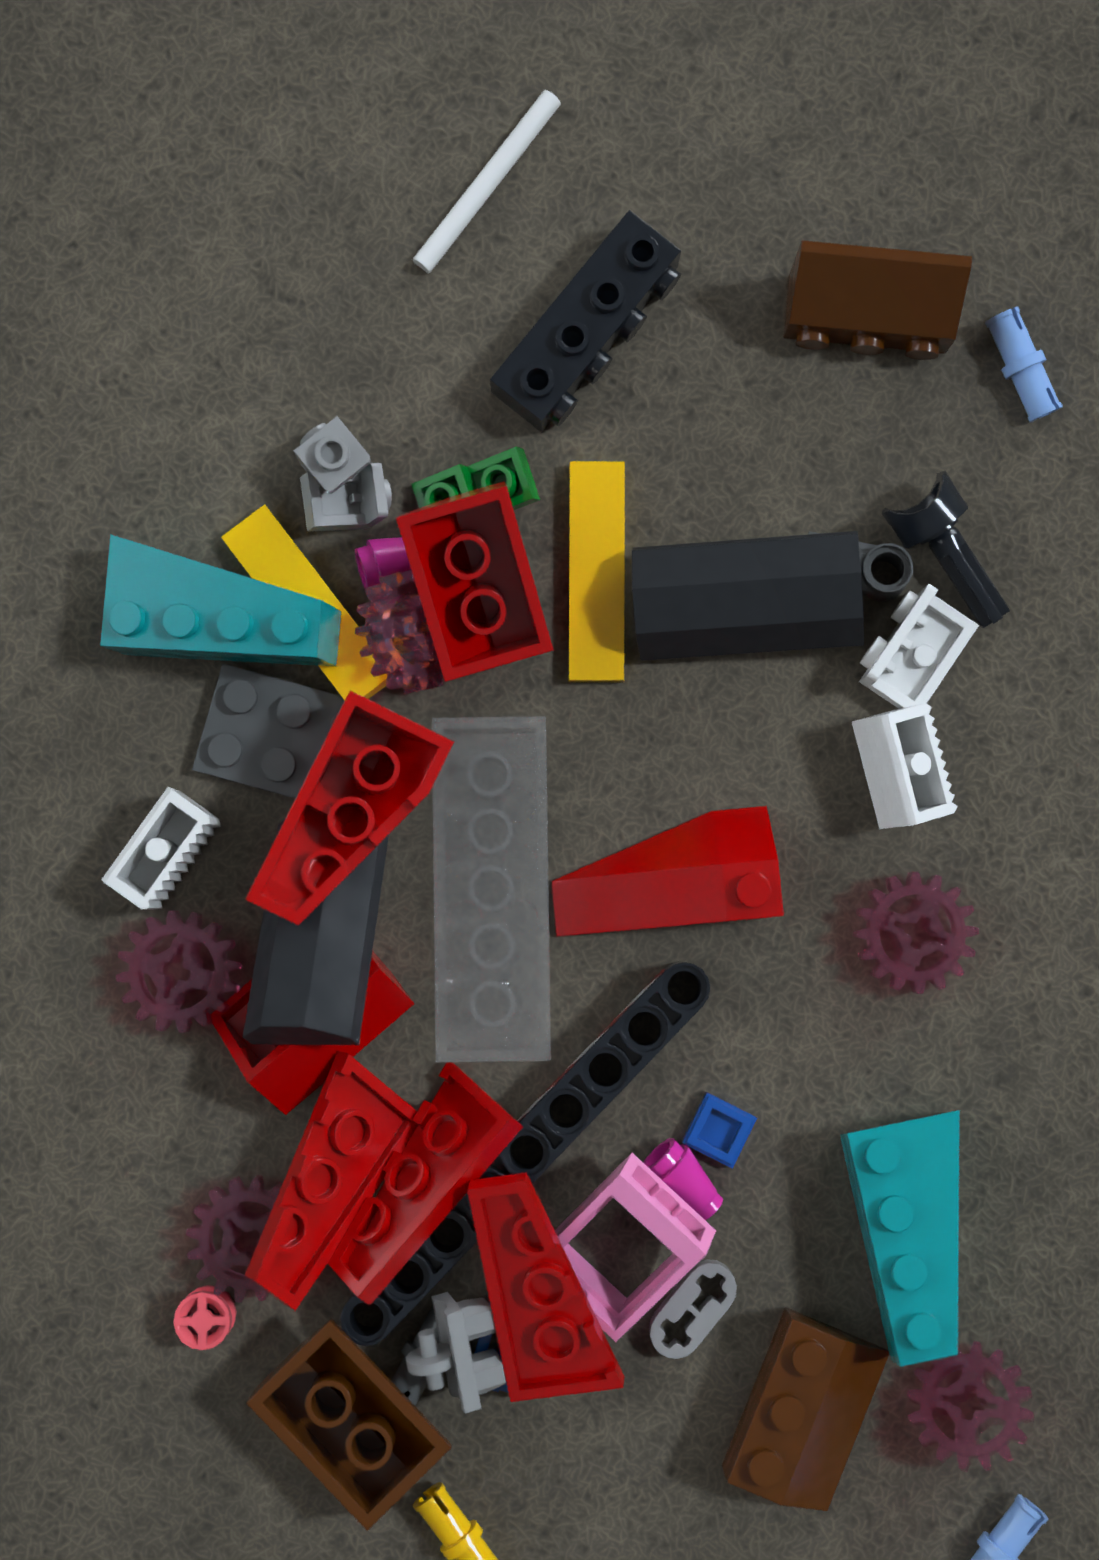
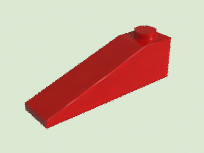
M350 690L245 900L299 926L430 793L454 741Z
M767 806L710 811L551 881L556 937L784 916L779 861Z

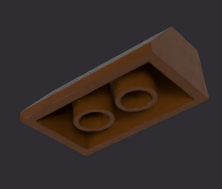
M802 240L789 273L783 338L796 339L798 347L810 350L826 349L829 347V343L849 344L851 345L852 352L863 355L881 354L884 352V348L905 350V356L911 359H936L939 353L946 354L956 339L972 267V256Z
M785 1307L722 1464L727 1483L779 1505L828 1511L889 1357V1350Z
M332 1318L296 1347L255 1388L246 1402L367 1531L452 1448V1444Z

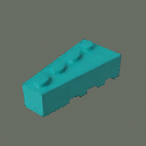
M110 534L100 646L124 655L336 666L341 611L335 607L307 595Z
M960 1110L840 1134L890 1359L900 1367L958 1355Z

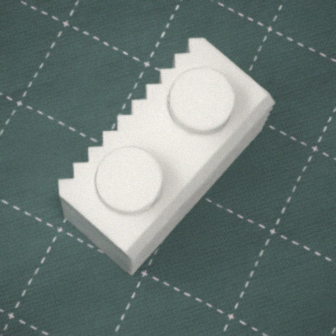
M926 703L852 721L879 829L917 825L953 814L957 809V805L952 803L955 795L949 792L952 784L946 781L949 773L943 770L946 762L940 758L943 753L938 748L940 740L935 737L938 729L932 726L935 718L929 715L932 707Z
M167 787L101 880L140 909H162L161 901L169 899L168 891L175 890L174 882L182 881L181 873L188 872L187 864L195 863L194 855L201 854L200 846L208 845L207 837L214 836L213 828L221 827L220 819L184 793Z

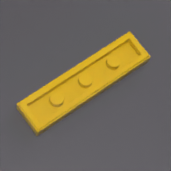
M570 461L569 682H624L625 462Z
M265 504L221 536L252 579L322 600L341 611L336 666H318L344 700L350 690L369 699L397 678Z

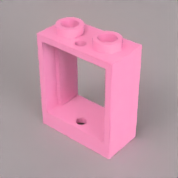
M631 1153L557 1227L555 1232L602 1330L617 1342L706 1256L716 1230L637 1156ZM613 1197L673 1252L627 1298L568 1244Z

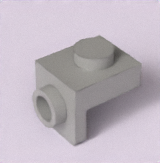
M338 416L327 424L321 423L311 429L301 439L300 446L293 450L306 472H310L329 494L337 491L371 463L369 454Z
M370 463L332 494L327 493L310 472H306L300 477L307 532L371 528L388 517L392 493L388 480L384 479L381 463Z

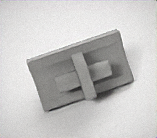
M448 1292L431 1296L440 1343H437L434 1329L420 1331L418 1333L420 1347L414 1349L406 1356L408 1372L415 1376H426L428 1389L438 1390L445 1386L443 1372L445 1371L449 1393L452 1397L460 1398L463 1412L469 1413L481 1409L479 1395L506 1383L503 1365L495 1349L492 1348L471 1355L469 1345L470 1340L495 1333L491 1306L484 1298L456 1302Z

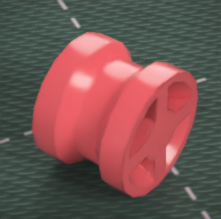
M206 1285L196 1288L181 1301L175 1311L173 1323L177 1336L182 1343L191 1349L207 1350L214 1348L225 1339L235 1324L237 1315L235 1302L229 1293L220 1287ZM207 1303H209V1308H211L215 1313H219V1315H214L208 1309Z

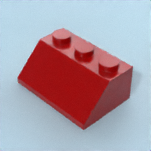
M505 481L455 495L396 517L445 682L554 651Z
M372 950L359 1045L251 1044L243 1038L252 979L208 1017L246 1081L283 1114L287 1115L326 1081L338 1051L348 1053L354 1057L415 1003L392 972Z

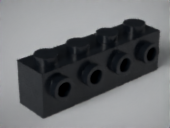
M629 210L491 377V393L541 433L551 422L556 426H560L577 405L578 400L573 395L583 382L587 380L594 384L606 371L613 359L607 353L619 338L629 342L639 331L647 318V315L642 312L654 296L662 301L674 288L681 277V273L676 270L679 265L681 250Z

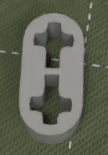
M710 1259L699 1261L679 1281L654 1312L650 1320L649 1333L653 1346L660 1354L673 1359L688 1356L699 1346L730 1308L736 1297L737 1285L732 1272L725 1264L718 1260ZM717 1273L722 1275L723 1278L720 1281V1286L724 1291L723 1296L717 1299L715 1296L709 1295L697 1308L693 1302L701 1293V1287L697 1282L698 1278L702 1274L710 1279ZM689 1310L693 1315L684 1326L685 1332L688 1335L687 1340L683 1343L678 1339H673L669 1344L663 1342L665 1331L661 1325L662 1322L668 1319L675 1323Z

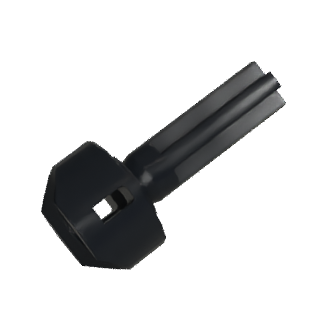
M942 471L937 473L936 482L930 493L919 504L905 510H889L885 508L882 511V515L888 524L891 525L904 548H910L919 543H929L931 551L981 628H985L989 624H994L1001 620L1002 616L1008 613L1010 609L959 530L953 526L958 522V518L968 509V505L961 497L947 472Z

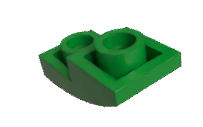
M517 446L469 466L458 464L411 484L419 508L503 481L507 485L514 510L540 501L524 449Z

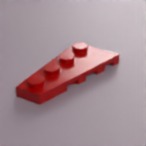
M338 1051L245 1273L247 1278L294 1311H296L329 1262L365 1199L371 1198L384 1180L386 1172L383 1169L394 1150L402 1153L418 1126L412 1121L417 1111L348 1053Z
M450 1059L447 1060L439 1074V1077L444 1082L431 1103L424 1100L412 1121L418 1126L402 1153L394 1150L383 1169L386 1172L385 1182L375 1198L368 1197L365 1199L328 1262L329 1266L356 1297L369 1305L372 1304L467 1193L470 1180L479 1179L523 1128L514 1117Z
M527 1172L470 1180L467 1192L510 1402L624 1388L625 1376Z

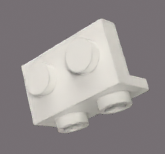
M931 584L925 586L918 595L911 590L906 593L890 617L898 622V625L887 641L878 636L860 661V664L866 667L867 670L859 682L898 709L927 704L979 627L977 623L936 597L935 594L938 589Z

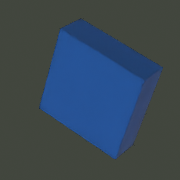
M705 1092L681 1142L733 1169L757 1117Z

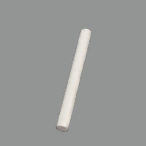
M544 90L412 259L416 265L428 274H430L561 105L560 100L548 90Z

